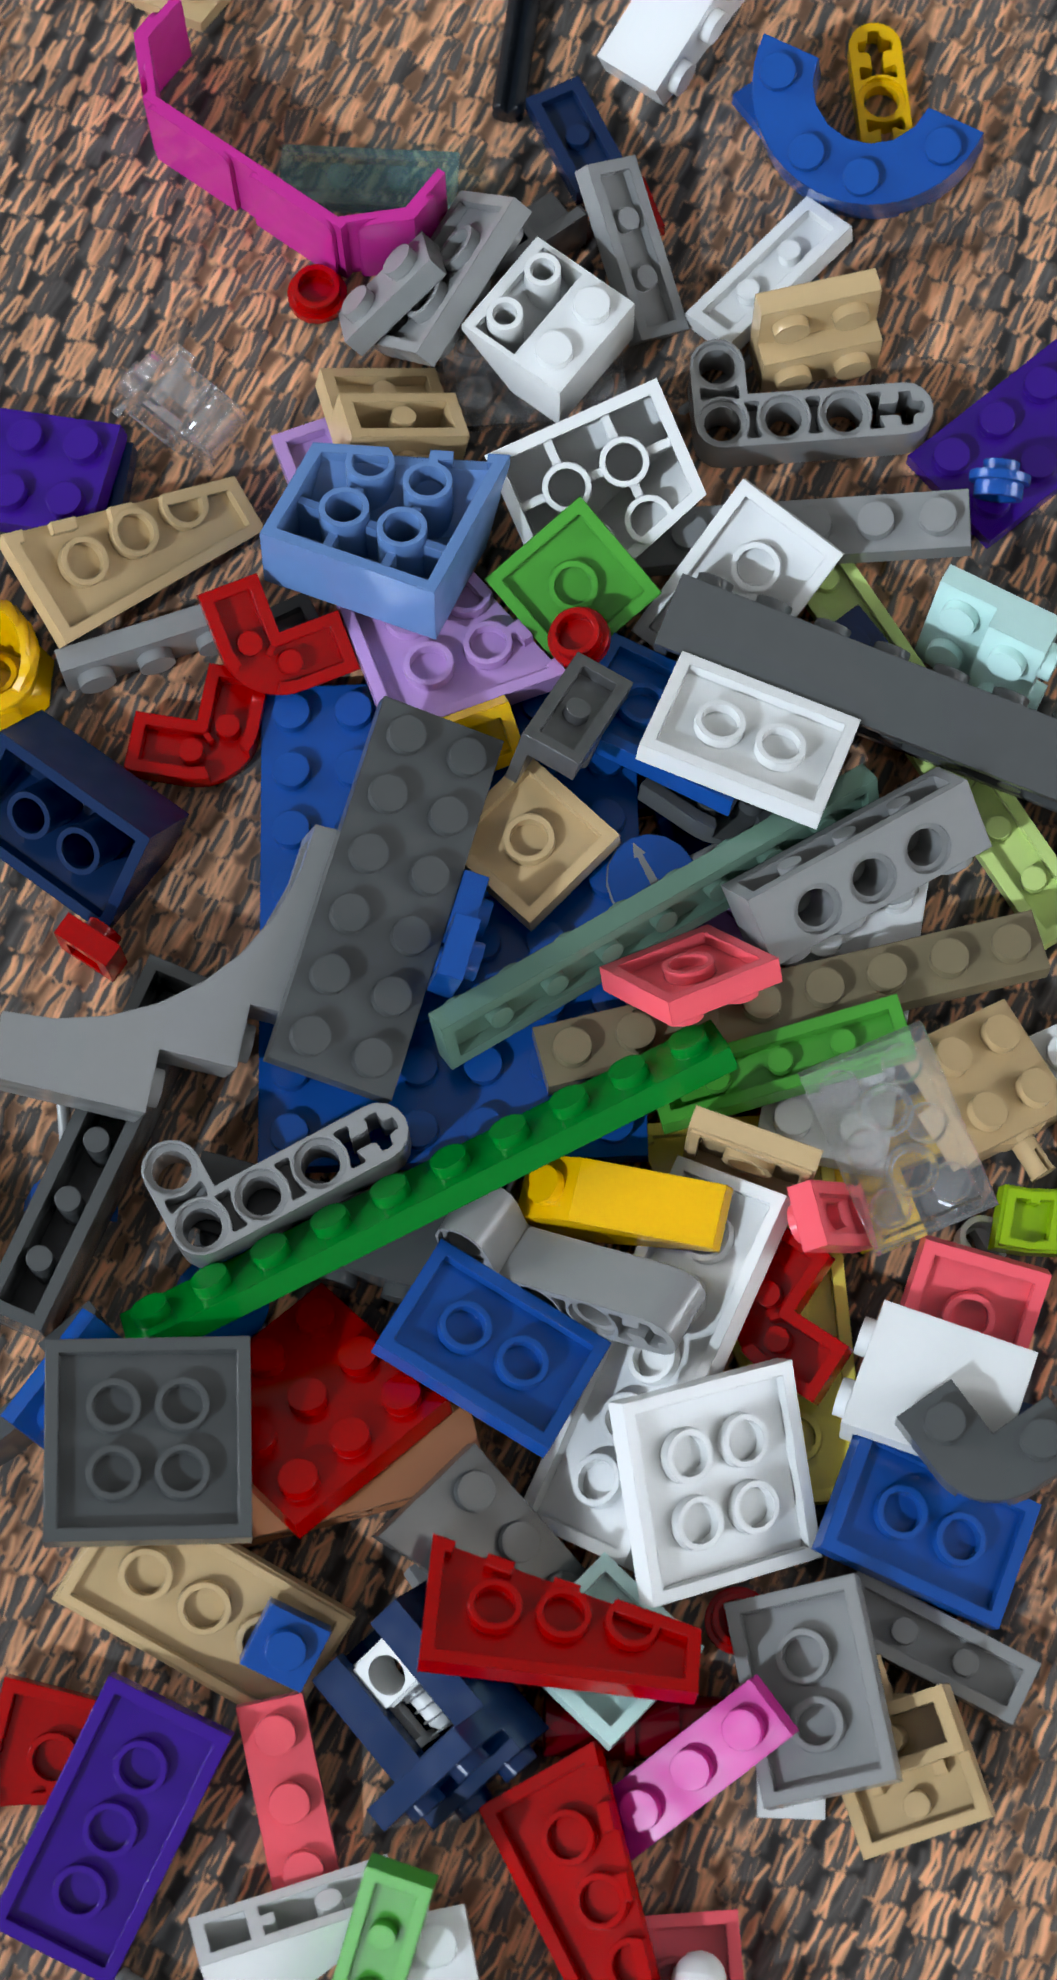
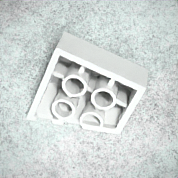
M657 378L490 452V454L510 455V466L501 494L523 544L527 543L581 496L629 554L636 559L706 495V491Z

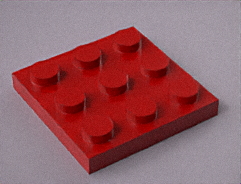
M322 1283L250 1339L252 1493L299 1539L453 1413L449 1400L371 1353L380 1335Z

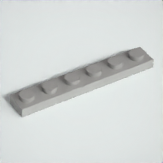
M969 489L776 501L845 553L837 564L972 556ZM723 505L692 507L652 545L643 551L635 561L648 576L672 575Z

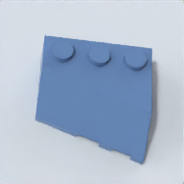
M313 442L259 533L264 580L436 640L486 549L501 498V490L509 470L510 455L488 453L487 461L454 459V451L430 450L429 458L395 456L389 447Z

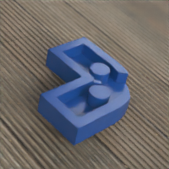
M464 870L433 968L434 973L430 977L426 991L450 999L457 991L463 978L470 981L475 980L486 944L475 941L476 936L483 937L494 905V901L483 898L490 877Z

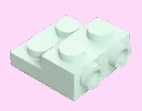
M950 564L939 583L914 651L922 662L929 664L932 668L935 664H943L964 672L970 677L968 684L990 693H992L994 687L1015 691L1029 699L1028 708L1037 710L1048 688L1047 684L1038 679L1040 678L1048 682L1057 667V644L1055 643L1057 638V615Z

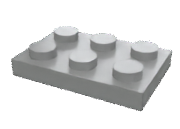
M461 190L430 238L440 248L447 275L372 347L385 356L434 367L437 361L445 358L454 348L459 335L457 330L470 309L478 306L488 294L491 287L490 278L502 258L510 255L519 245L524 233L522 227L532 211L515 197Z
M852 1573L724 1603L739 1685L741 1686L758 1674L800 1730L755 1765L763 1808L771 1811L903 1782L860 1576Z

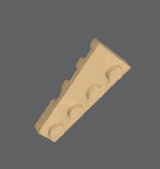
M232 476L164 493L159 497L135 503L128 502L79 517L72 516L52 521L44 526L1 534L0 550L60 649L256 536L264 525L236 477Z

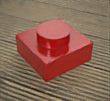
M68 912L54 931L64 951L112 982L115 981L128 963L119 945V942L122 940L121 936L110 926L95 917H90L87 923Z

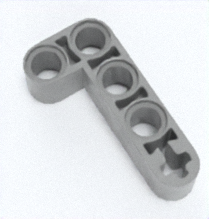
M719 339L705 341L694 350L690 360L687 393L693 448L696 456L703 463L715 468L903 455L913 452L923 444L933 416L934 405L931 396L924 388L915 383L898 382L748 394L745 362L742 353L734 344ZM709 370H720L726 373L730 379L725 383L713 384L706 381L701 375ZM872 414L876 415L874 426H878L877 429L870 428ZM895 414H905L906 421L912 424L903 425L900 416ZM835 417H846L853 421L857 428L852 431L841 432L832 428L828 421ZM777 421L786 422L792 425L796 432L786 437L777 436L767 426ZM725 426L731 429L736 436L731 440L717 441L711 438L706 431L712 427Z
M373 1103L354 1111L215 1186L197 1153L190 1145L178 1140H166L157 1143L149 1149L142 1160L141 1174L144 1184L181 1253L189 1263L203 1268L212 1263H223L251 1249L264 1236L273 1233H283L311 1218L319 1209L333 1203H339L375 1184L379 1179L397 1172L409 1159L412 1143L406 1118L399 1109L388 1103ZM380 1128L385 1136H391L392 1146L381 1150L376 1142L371 1143L369 1133ZM348 1142H351L354 1154L358 1153L360 1165L352 1168L347 1149L344 1146ZM327 1157L340 1164L338 1174L330 1182L323 1184L313 1183L305 1177L308 1165L315 1159ZM182 1163L192 1168L189 1180L182 1187L171 1190L164 1189L158 1185L159 1176L168 1165ZM269 1188L281 1194V1201L278 1207L269 1214L255 1215L247 1210V1201L257 1190ZM210 1219L221 1223V1234L212 1245L197 1247L188 1242L189 1232L197 1222Z
M502 1187L447 1214L435 1234L437 1243L442 1238L601 1337L658 1354L668 1355L674 1353L706 1298V1292L701 1283L682 1269L528 1226L518 1203Z

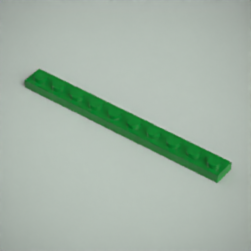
M711 1019L700 1025L683 1027L673 1033L668 1041L640 1055L623 1057L616 1061L608 1071L580 1085L565 1086L556 1091L548 1101L522 1114L505 1116L496 1121L490 1130L462 1144L447 1145L435 1152L431 1159L401 1174L387 1175L379 1179L371 1189L343 1203L327 1205L319 1209L311 1219L283 1233H273L264 1236L251 1249L223 1263H212L204 1266L191 1279L163 1293H152L144 1296L131 1309L119 1314L125 1338L203 1337L739 1069L732 1050Z

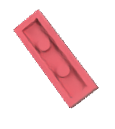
M302 1690L301 1693L295 1691L237 1704L235 1709L273 1891L339 1870L338 1855L304 1691Z

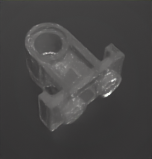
M178 342L161 354L152 349L140 363L136 361L116 385L115 390L122 397L111 412L131 426L137 421L174 452L188 460L194 456L191 462L206 471H212L248 421L246 414L231 398L191 367L196 357Z

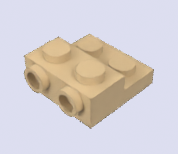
M876 268L755 294L749 354L760 393L773 390H802L809 386L811 382L833 377L839 380H852L865 375L870 369L877 368L883 340L876 319L882 293Z

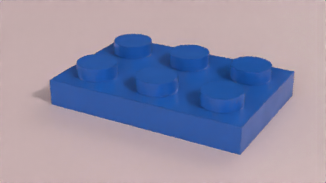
M614 632L611 637L609 650L599 663L632 681L633 685L625 702L603 733L595 753L721 814L729 816L738 799L635 759L640 741L677 662Z
M441 1238L378 1338L371 1353L541 1458H544L609 1349L611 1342Z
M853 1435L811 1549L985 1630H997L1000 1628L1041 1504L1029 1498L1008 1506L1007 1502L985 1503L975 1501L959 1493L955 1497L936 1480L919 1456L859 1435Z

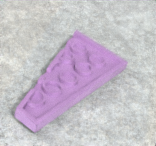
M325 418L271 436L273 448L287 484H289L313 442L333 443ZM474 571L436 640L336 605L376 708L384 696L439 717H445L505 695L511 706L551 692L566 670L555 658L551 660L534 642L533 634L519 619L515 621L493 598L492 590Z

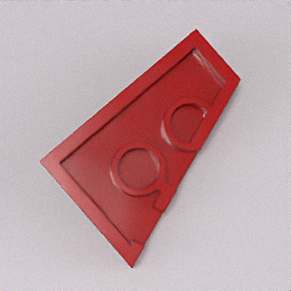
M13 1674L4 1677L0 1692V1807L31 1804V1806L46 1805L98 1698L97 1696Z

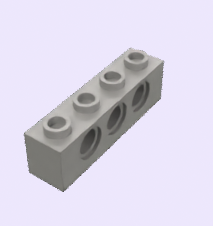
M936 767L722 884L721 887L744 942L778 957L780 965H789L805 958L811 952L812 946L828 937L856 930L863 925L866 916L882 907L910 900L919 892L920 886L936 877L962 871L972 863V857L987 850L992 845L968 780L940 767ZM919 830L916 845L911 851L907 852L910 838ZM865 860L863 874L857 881L853 882L855 869ZM811 890L809 904L803 911L798 913V905L801 898Z

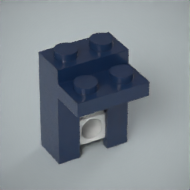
M427 1580L397 1597L370 1623L375 1629L371 1634L362 1640L347 1656L344 1653L336 1656L312 1680L313 1684L394 1781V1784L367 1809V1812L384 1832L405 1816H408L414 1825L424 1818L433 1830L455 1814L462 1823H465L479 1811L478 1809L483 1804L494 1798L493 1793L487 1786L498 1775L508 1783L538 1757L530 1746L549 1729V1726L513 1683L417 1671ZM394 1658L403 1667L405 1676L402 1675L397 1669L394 1662ZM453 1724L454 1726L450 1728L447 1732L444 1730L445 1728Z

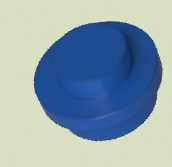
M985 458L982 468L970 470L969 482L974 484L973 497L976 499L994 503H1020L1023 500L1024 489L1031 486V475L1020 471L1021 463L1005 458Z

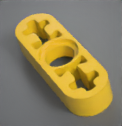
M881 23L864 24L857 28L850 37L847 51V67L857 141L871 144L882 142L881 134L890 132V140H894L912 129L913 125L901 40L898 34L887 25ZM867 44H877V49L883 53L880 66L881 75L871 76V57L869 53H865ZM884 95L895 102L897 110L889 116L878 117L868 112L864 103L872 96Z

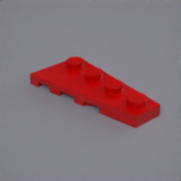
M433 1533L417 1667L418 1672L695 1705L699 1691L701 1628L620 1599L609 1603L581 1593V1586L558 1577H554L553 1582L515 1569L516 1562L488 1553L487 1558L480 1557L455 1548L456 1541Z
M598 1741L589 1743L488 1801L478 1809L563 1980H661L603 1747Z

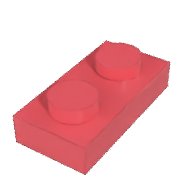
M808 1180L786 1187L791 1203L787 1208L788 1225L793 1237L802 1244L803 1252L854 1254L877 1247L861 1183Z

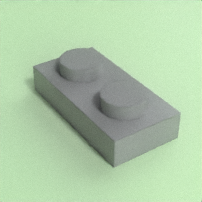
M421 231L409 244H401L395 248L386 259L383 270L366 286L360 285L356 287L344 300L341 311L338 313L344 341L361 356L375 345L447 275L439 246Z

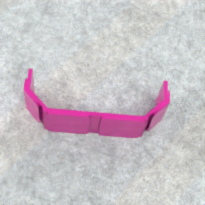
M169 0L158 13L152 12L133 33L143 102L154 150L160 161L235 211L242 208L255 217L256 224L314 264L328 266L346 279L352 273L361 271L364 277L376 276L383 270L384 263L390 253L399 245L409 244L421 231L429 238L432 237L448 211L445 172L437 168L406 207L338 217L161 100L160 91L192 55L181 0Z

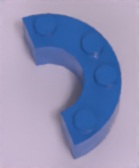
M765 33L763 34L757 50L752 77V97L756 120L769 159L785 182L802 197L808 196L832 213L858 219L898 217L900 213L916 209L927 203L930 205L943 197L963 179L976 162L983 149L984 132L931 108L926 110L915 127L894 140L870 144L846 138L827 124L816 105L815 97L821 78L819 58Z

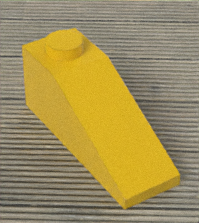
M563 1156L525 1175L518 1205L528 1224L539 1229L586 1242L720 1253L733 1188L725 1184L594 1159Z

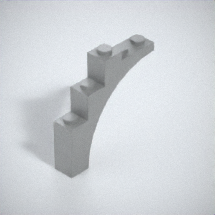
M316 824L302 839L288 885L265 926L238 956L205 981L159 1003L108 1016L49 1018L2 1011L0 1014V1091L135 1123L145 1114L147 1107L156 1108L159 1103L165 1080V1070L155 1068L157 1062L223 1078L227 1077L237 1068L238 1062L246 1064L252 1051L256 1026L247 1024V1018L275 1024L337 830Z

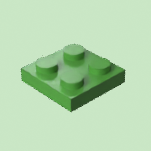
M581 496L485 578L486 582L533 634L534 638L552 659L554 657L549 650L547 642L548 631L554 619L562 611L574 607L594 609L606 620L612 636L614 632L616 633L662 593Z

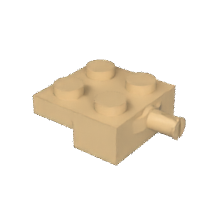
M436 368L319 369L315 387L334 444L389 447L395 456L429 458L430 450L454 451V459L463 460L470 434L456 393L443 392Z
M1005 999L913 1041L917 1062L904 1066L932 1109L921 1121L955 1175L1000 1152L1013 1150L1032 1183L1055 1169V1166L1052 1165L1034 1136L1057 1122V1080Z
M881 1654L877 1655L903 1782L842 1795L864 1860L996 1816L950 1683L939 1684L916 1693H893Z

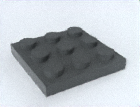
M250 1336L45 1339L44 1548L252 1543Z

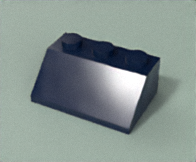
M40 710L0 731V859L84 920L88 921L90 917H95L113 928L170 857L189 814L48 713Z

